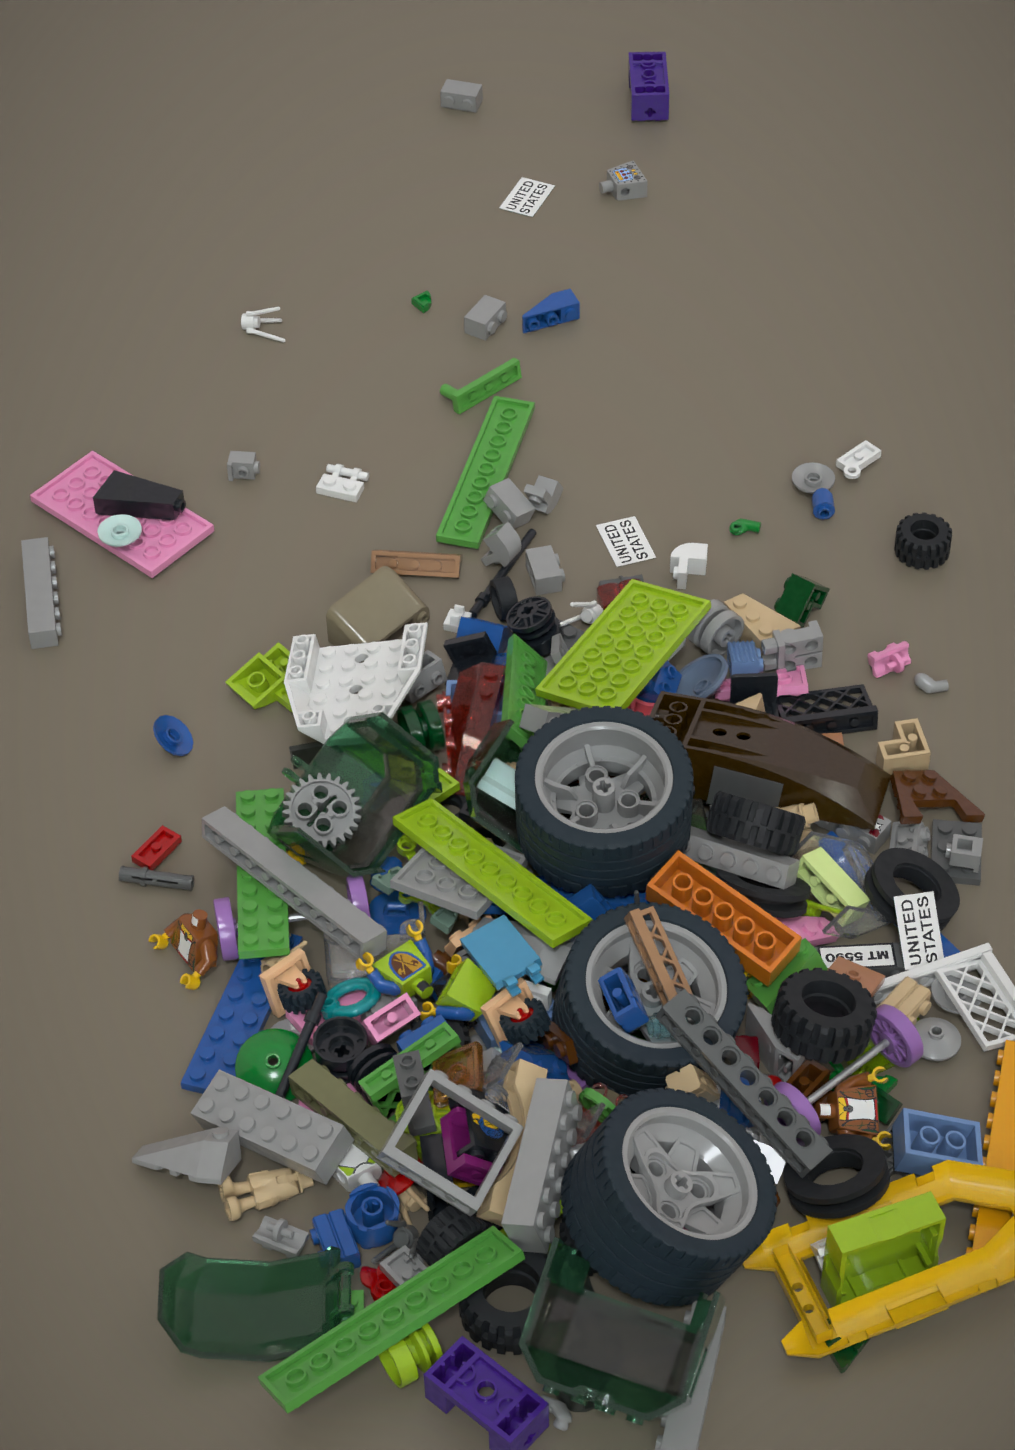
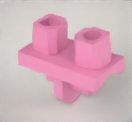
M906 641L899 644L893 642L887 645L883 651L868 653V663L872 667L873 676L879 678L892 671L896 673L904 671V666L911 663L908 654L909 643Z

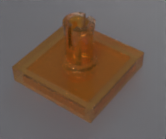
M475 1041L449 1051L432 1062V1070L444 1072L449 1077L448 1080L456 1085L461 1084L468 1088L485 1092L483 1050L479 1042ZM433 1087L434 1105L439 1109L448 1106V1099L450 1097Z

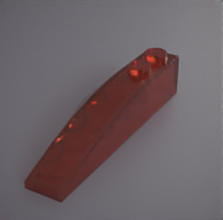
M481 662L459 673L450 707L452 777L460 783V790L455 792L454 795L470 797L481 780L504 690L505 666Z

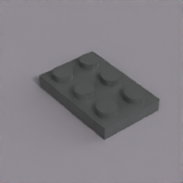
M933 819L931 859L950 875L955 884L980 886L981 859L979 871L976 873L971 868L949 865L950 858H945L947 843L952 844L954 834L982 838V823Z

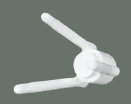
M280 307L246 311V313L242 314L241 326L243 330H246L247 334H256L272 340L285 342L284 338L256 330V328H260V323L282 322L281 318H260V316H256L279 311Z
M595 600L591 602H571V607L584 608L580 615L562 621L560 624L565 626L581 619L587 624H592L603 612V608Z

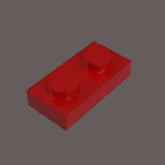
M162 825L131 855L132 862L142 868L149 867V870H154L182 842L181 835Z

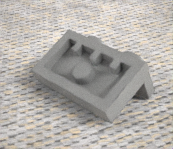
M900 821L893 822L889 849L906 848L928 857L927 845L931 839L930 830L927 826L925 827L922 821L920 824H901Z
M406 1245L379 1263L380 1270L396 1287L427 1268L417 1252L413 1259L408 1258L410 1249Z

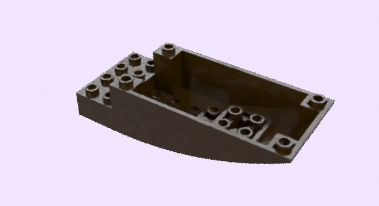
M660 691L649 716L654 718L655 721L661 722L663 726L668 727L671 733L678 737V741L682 742L684 749L687 750L688 757L692 763L691 767L693 768V785L695 786L693 800L707 801L714 766L783 784L778 805L780 808L799 805L800 803H804V805L814 803L820 821L854 826L864 830H875L891 775L873 762L818 732L769 713L728 702Z

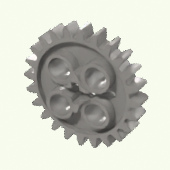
M318 773L317 779H313L309 774L308 782L300 778V787L292 785L291 790L293 793L287 792L286 799L288 801H283V808L286 810L282 811V817L287 818L284 820V826H291L288 834L296 833V842L304 839L303 847L313 843V850H316L318 845H322L323 851H326L327 844L336 849L337 841L344 845V836L351 839L353 836L351 830H358V825L355 822L361 821V816L358 813H361L362 806L357 805L360 798L353 797L355 789L347 790L349 782L341 785L339 784L340 777L338 776L333 781L331 780L330 773H328L326 779H322L321 773ZM323 792L327 797L318 799L315 794ZM332 797H337V799L329 803ZM327 806L326 813L321 812L317 817L318 810L323 811ZM341 807L345 810V812L343 814H337L333 811V809ZM302 809H307L311 814L302 816L298 812ZM313 820H315L311 827L307 826V824H310ZM324 824L329 827V830L320 831L317 826Z

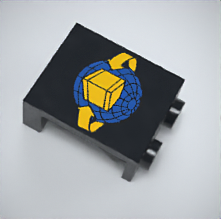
M469 1088L472 1091V1095L480 1100L490 1101L495 1105L496 1110L503 1114H508L506 1099ZM449 1098L450 1109L456 1107L465 1108L471 1141L456 1152L457 1157L465 1153L493 1163L509 1134L452 1098Z

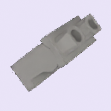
M817 620L808 622V627L785 629L781 632L779 629L773 630L772 638L761 640L764 653L761 656L763 658L764 671L786 668L787 672L795 671L796 666L804 665L805 670L822 667L823 634Z

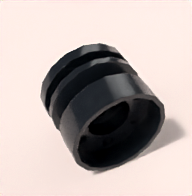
M528 597L516 603L508 611L506 621L511 629V633H515L540 656L551 652L552 636L561 633L564 638V630L560 621L556 617L550 601L545 597Z
M336 1016L320 1024L313 1035L315 1060L318 1064L325 1065L337 1079L341 1078L346 1084L350 1083L347 1075L348 1069L354 1059L369 1048L368 1036L364 1026L357 1020L345 1016Z
M380 1043L367 1048L354 1059L347 1072L350 1083L371 1106L369 1098L360 1087L358 1081L393 1058V1055H397V1052L390 1044ZM400 1092L396 1093L393 1102L401 1101ZM388 1094L383 1096L378 1101H385ZM390 1108L389 1112L396 1110V1108Z

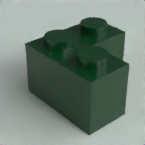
M792 573L784 583L782 596L775 602V612L804 628L812 608L821 609L830 588L809 578Z

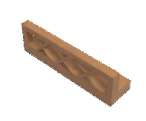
M375 549L371 553V573L376 572L383 566H388L401 575L459 578L462 554Z
M654 906L641 911L639 908L630 911L624 917V920L662 1006L677 995L675 987L681 990L685 988L689 994H693ZM650 915L654 924L651 932L643 916ZM653 939L662 942L664 947L662 955L659 954ZM664 963L673 967L675 973L672 979H670Z

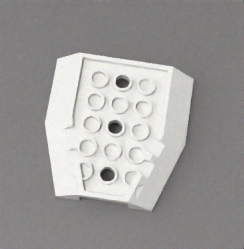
M428 623L405 625L403 638L400 640L395 639L322 648L319 646L316 634L293 636L284 684L298 731L326 746L373 742L391 721L421 672Z

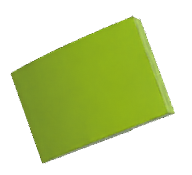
M278 642L266 654L262 655L258 652L225 681L226 685L254 709L275 702L274 693L285 687L284 679L290 651Z

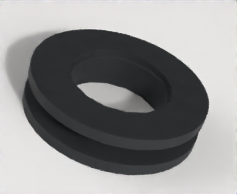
M890 848L881 852L865 875V890L870 901L886 919L897 926L893 897L905 894L896 885L893 877L911 881L920 887L923 892L934 891L940 931L946 927L959 908V892L950 875L935 861L914 850Z
M717 868L716 877L773 917L792 918L806 913L808 905L806 899L810 896L811 887L804 880L797 877L794 885L783 890Z
M838 1134L824 1137L833 1151L803 1179L788 1162L785 1165L783 1176L791 1204L802 1214L814 1218H842L864 1211L883 1197L890 1184V1172L884 1150L876 1141L861 1135ZM839 1167L860 1169L856 1176L842 1183L821 1185L813 1182L819 1175L831 1169Z

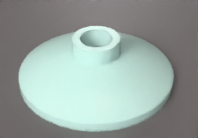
M120 514L108 517L102 521L97 532L99 539L106 545L121 547L135 542L142 533V526L135 517Z

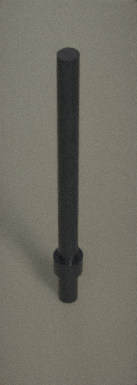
M534 529L528 530L521 540L520 552L506 567L502 566L493 579L505 577L537 534ZM489 585L484 592L479 593L475 599V604L469 611L474 618L491 601Z
M317 993L311 1010H307L303 1020L305 1024L275 1095L284 1099L290 1087L288 1076L297 1070L314 1027L318 1026L322 1016L320 1013L327 999V995L323 993Z

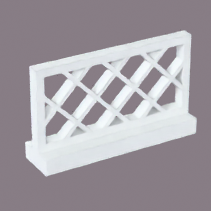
M992 951L982 953L980 959L936 970V978L984 1052L1004 1047L1006 1040L1015 1041L1014 1034L1004 1031L1006 1025L1015 1028V986ZM976 969L981 979L967 974V971ZM952 975L960 978V983L951 982L946 976ZM963 981L978 985L977 990L974 991L962 986ZM983 987L990 990L994 997L992 998L980 993V988ZM958 993L972 997V1002L969 1003L961 1000ZM975 1000L990 1004L989 1010L974 1005ZM993 1006L1003 1009L1006 1017L992 1012ZM971 1011L986 1017L984 1023L973 1019L970 1015ZM988 1018L1002 1023V1028L998 1029L986 1024ZM983 1031L998 1036V1039L987 1041Z

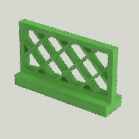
M446 1021L399 1053L419 1050L423 1069L431 1064L429 1070L432 1069L434 1071L437 1070L440 1062H447L444 1070L453 1069L455 1063H463L464 1066L458 1070L464 1077L468 1075L469 1060L460 1044L461 1040ZM453 1048L450 1056L444 1055L446 1052ZM391 1058L358 1081L372 1106H376L384 1117H387L390 1108H397L399 1103L393 1102L396 1093L400 1092L394 1061ZM388 1094L385 1101H378L383 1096ZM394 1114L388 1120L392 1119L396 1123V1118Z

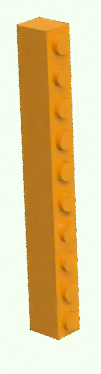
M1006 1040L1004 1050H998L996 1065H1001V1070H995L993 1086H998L997 1092L992 1091L989 1107H994V1113H988L986 1128L991 1129L990 1135L985 1134L982 1150L987 1151V1157L983 1156V1166L1015 1171V1041ZM973 1204L971 1217L977 1219L976 1224H970L968 1240L973 1241L972 1247L966 1248V1254L984 1247L1012 1218V1211Z

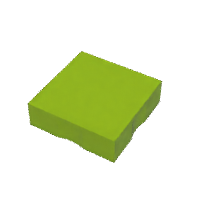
M931 1191L828 1226L820 1286L831 1308L938 1265V1249L943 1239L946 1217Z

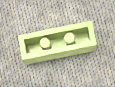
M822 847L806 853L800 858L797 877L809 884L811 893L822 905L844 911L843 915L831 913L841 925L861 915L870 902L869 897Z

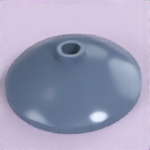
M708 654L687 664L679 671L682 677L676 693L707 699L711 698L726 679L728 663L725 658L719 654Z

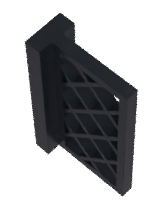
M864 684L808 691L807 694L800 696L779 695L777 697V709L780 718L802 725L820 734L840 732L846 734L876 730L878 728V709L876 705H872ZM850 694H861L858 698L850 696ZM834 696L838 699L836 701H833L831 699H828V697ZM811 699L815 702L813 704H810L808 702H805V700ZM843 701H847L852 704L850 706H846L841 703ZM787 702H789V703H791L792 705H791L790 707H788V706H785V705H783V704H781V703H787ZM822 703L829 706V708L826 710L818 706ZM798 707H802L807 710L803 713L796 709Z

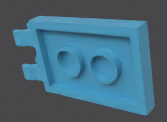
M505 915L460 939L463 948L497 990L505 987L511 997L521 993L520 988L517 986L518 978L527 974L535 985L544 980V977L539 972L542 965L540 957Z

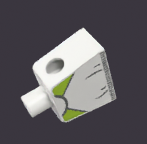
M352 1144L332 1176L348 1192H352V1190L360 1185L378 1183L377 1179L382 1174V1169L376 1162Z

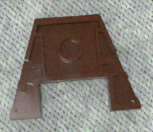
M904 770L892 772L890 780L894 797H897L898 804L896 807L897 810H900L899 820L901 824H920L923 819V815L918 809L920 807H953L963 822L976 823L983 821L985 817L984 812L936 771Z

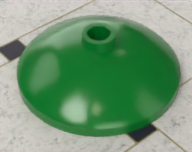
M278 1028L262 1030L252 1035L244 1042L237 1054L235 1062L236 1077L275 1094L299 1036L291 1031ZM308 1045L297 1069L313 1059ZM275 1058L278 1060V1063L270 1065L268 1063L269 1060ZM289 1087L285 1099L293 1101L297 1098L292 1094Z

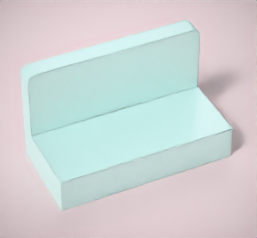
M494 758L477 788L516 810V769Z

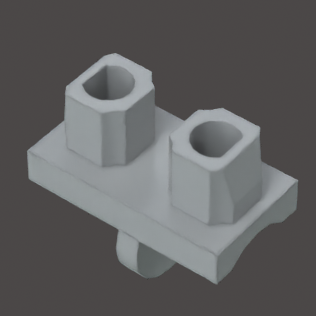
M265 1215L252 1239L254 1242L261 1244L263 1248L268 1250L274 1249L286 1254V1257L296 1260L309 1239V1233L288 1225L286 1219L280 1218L276 1220Z

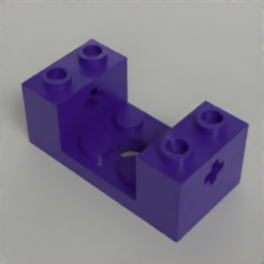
M629 52L628 81L629 88H631V121L669 120V83L666 52Z
M463 1336L423 1374L425 1398L445 1414L456 1405L489 1432L490 1450H527L549 1427V1403ZM483 1387H490L494 1390L493 1394L487 1397L481 1396L478 1391Z

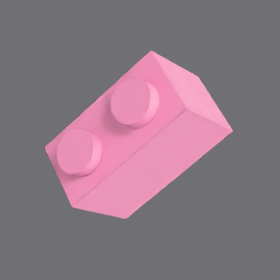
M406 992L364 1019L361 1024L364 1026L368 1039L373 1046L417 1019L421 1013Z

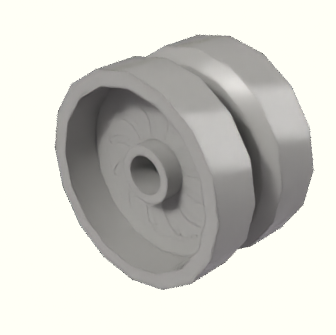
M712 599L710 600L711 609L690 632L687 638L697 647H701L707 655L719 654L724 656L727 654V643L729 641L731 643L733 641L737 642L742 636L744 620L737 613L729 610L720 600Z

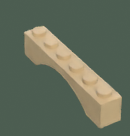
M518 1059L507 1066L502 1091L508 1103L510 1115L514 1116L519 1121L518 1124L525 1128L536 1079L546 1078L548 1070L523 1059ZM524 1128L509 1153L501 1173L494 1180L477 1211L476 1217L502 1226L501 1222Z

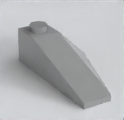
M483 917L473 928V931L495 919ZM510 921L540 957L542 965L539 972L544 977L543 981L555 985L562 976L569 951L578 935L552 948L521 923Z
M217 1127L144 1145L132 1157V1163L154 1170L166 1168L169 1169L170 1175L178 1176L182 1173L188 1175L190 1181L197 1183L221 1185L242 1159L239 1130Z

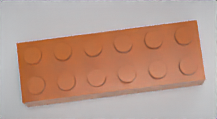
M679 850L646 886L647 901L656 902L660 905L662 903L669 904L671 907L677 906L681 910L686 909L691 914H697L702 917V920H707L712 924L713 928L716 927L721 932L720 934L727 938L729 945L731 944L735 949V954H738L741 960L740 964L743 965L744 970L767 987L772 984L800 951L802 937Z

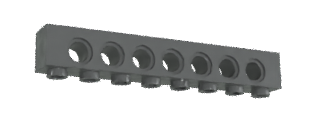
M684 988L660 1009L655 1016L802 1179L833 1151L829 1147L827 1140L814 1131L808 1119L793 1108L789 1098L781 1094L773 1086L772 1080L766 1074L761 1073L755 1066L753 1059L740 1050L734 1038L718 1026L715 1017L707 1013L700 1006L698 999L693 994H689ZM685 1017L691 1018L695 1025L689 1024ZM703 1037L709 1038L713 1045L707 1044ZM722 1057L729 1059L731 1065L725 1064ZM740 1077L747 1079L750 1085L742 1083ZM759 1097L765 1099L768 1106L763 1105L759 1101ZM777 1118L783 1119L787 1126L781 1125ZM796 1138L801 1139L805 1143V1147L800 1146Z

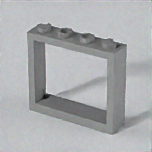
M430 1069L423 1076L376 1158L468 1216H472L481 1206L524 1127L518 1124L519 1121L514 1116L503 1114L496 1110L495 1105L490 1101L480 1100L472 1095V1091L466 1086L456 1085L448 1080L449 1077L444 1072ZM430 1085L509 1134L475 1196L395 1147Z

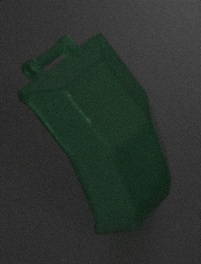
M330 1246L322 1252L276 1261L206 1258L194 1253L185 1252L159 1270L157 1320L179 1351L184 1354L204 1359L259 1362L284 1360L341 1324L343 1320H347L354 1315V1306L351 1304V1276L354 1275V1264L349 1261L340 1262V1248Z

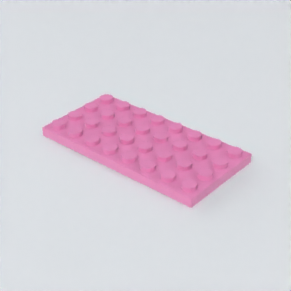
M93 450L30 495L31 502L151 578L155 577L214 532V525L185 508L175 520L135 517L141 523L142 533L135 542L129 545L114 547L103 543L98 537L97 530L100 523L112 515L96 514L93 496L114 470L129 475L132 474Z

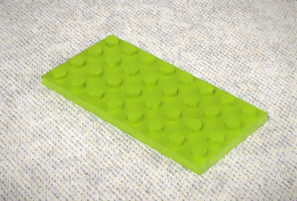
M631 579L535 688L536 696L577 709L584 707L592 708V706H611L613 708L617 706L626 709L711 609V601Z

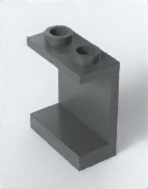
M419 1050L393 1055L404 1109L424 1076ZM428 1091L408 1123L409 1133L413 1137L437 1131Z

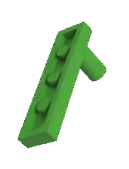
M512 358L459 390L449 384H443L440 388V394L452 400L454 412L461 414L522 378L520 361Z

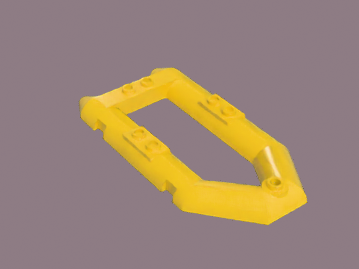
M946 1160L931 1166L933 1172L917 1178L913 1173L890 1182L886 1193L879 1201L854 1215L834 1219H821L806 1215V1222L791 1228L786 1223L771 1229L764 1242L742 1263L744 1269L774 1272L799 1321L781 1340L786 1355L819 1359L894 1328H902L947 1310L949 1306L1014 1281L1015 1171ZM930 1191L939 1206L952 1201L1012 1211L1014 1216L984 1247L827 1309L803 1260L814 1256L810 1244L826 1238L829 1225ZM837 1337L841 1338L830 1347H828L825 1343V1341L832 1340Z

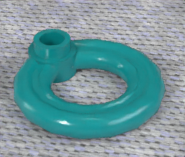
M357 977L345 980L327 992V999L321 1011L322 1016L325 1020L336 1016L357 1017L374 1007L379 1001L381 993L376 990L368 978ZM362 990L366 992L362 1000L352 1005L341 1006L338 1001L343 995L352 991Z

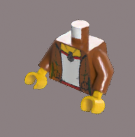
M201 909L195 910L192 914L185 913L164 929L162 935L152 934L148 940L154 943L158 941L153 949H165L169 943L168 939H171L170 943L194 972L193 974H183L180 978V983L186 985L185 988L195 990L200 986L199 977L204 976L210 968L216 966L218 957L217 931L207 920V912Z
M878 1066L874 1068L872 1074L865 1072L848 1077L835 1086L834 1092L828 1094L827 1103L816 1104L815 1111L819 1119H828L829 1131L831 1133L865 1136L876 1141L885 1151L892 1147L891 1144L881 1143L883 1138H892V1135L887 1131L879 1133L876 1085H871L873 1081L879 1084H884L888 1081V1078L877 1079L876 1077L879 1071L886 1070L884 1067Z

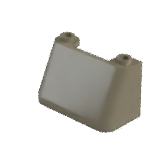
M383 566L330 606L326 614L328 642L334 646L385 641L410 620L411 623H426L430 619L429 608L394 570L388 566Z

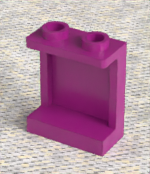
M456 1107L440 1118L448 1176L480 1186L492 1162L465 1153L457 1157L456 1152L471 1141L466 1110L463 1107Z

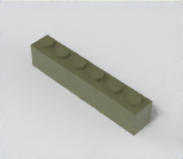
M313 1059L288 1076L291 1092L296 1098L313 1112L344 1125L354 1138L352 1144L391 1176L395 1177L400 1173L376 1158L396 1124L392 1119L388 1120L384 1117L376 1106L369 1105L360 1093L353 1092L341 1078L337 1079L325 1065H320ZM403 1132L395 1147L413 1159L418 1160L415 1138L411 1134Z

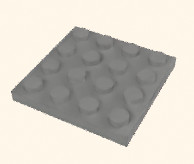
M495 845L526 868L529 865L523 854ZM421 848L390 880V888L475 920H478L493 903L424 848Z

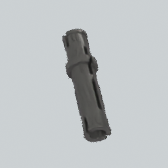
M121 866L119 881L140 883V886L144 887L148 884L192 891L194 875L149 870V867L140 869Z

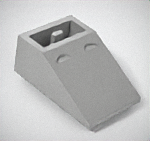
M749 1002L747 1004L745 1035L757 1036L760 1060L770 1075L777 1076L782 1082H786L806 1059L800 1054L797 1056L792 1053L791 1048H786L781 1043L780 1038H777L771 1025L772 1015L764 1008L757 1007Z

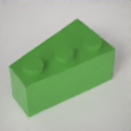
M804 938L801 940L800 951L769 987L754 976L747 980L746 985L755 1004L758 1007L764 1008L772 1015L778 990L783 980L795 972L799 973L802 969L808 968L813 970L814 968H822V970L827 971L828 968L817 949Z

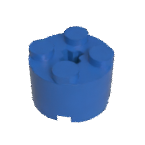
M366 1183L352 1190L345 1204L347 1223L351 1228L355 1242L363 1249L380 1247L393 1240V1234L398 1227L385 1224L386 1220L401 1221L399 1198L393 1189L388 1186L386 1188L378 1186V1183Z

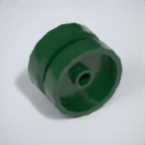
M431 699L418 702L416 710L411 705L397 709V721L402 740L422 755L425 753L426 747L431 752L444 749L445 736L438 711Z

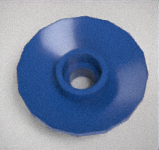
M163 715L159 716L154 722L153 731L155 738L166 751L173 755L184 756L192 750V734L182 721L173 716Z

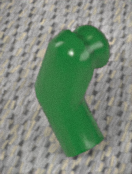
M740 518L730 524L729 530L733 535H740L747 531L759 533L761 522Z

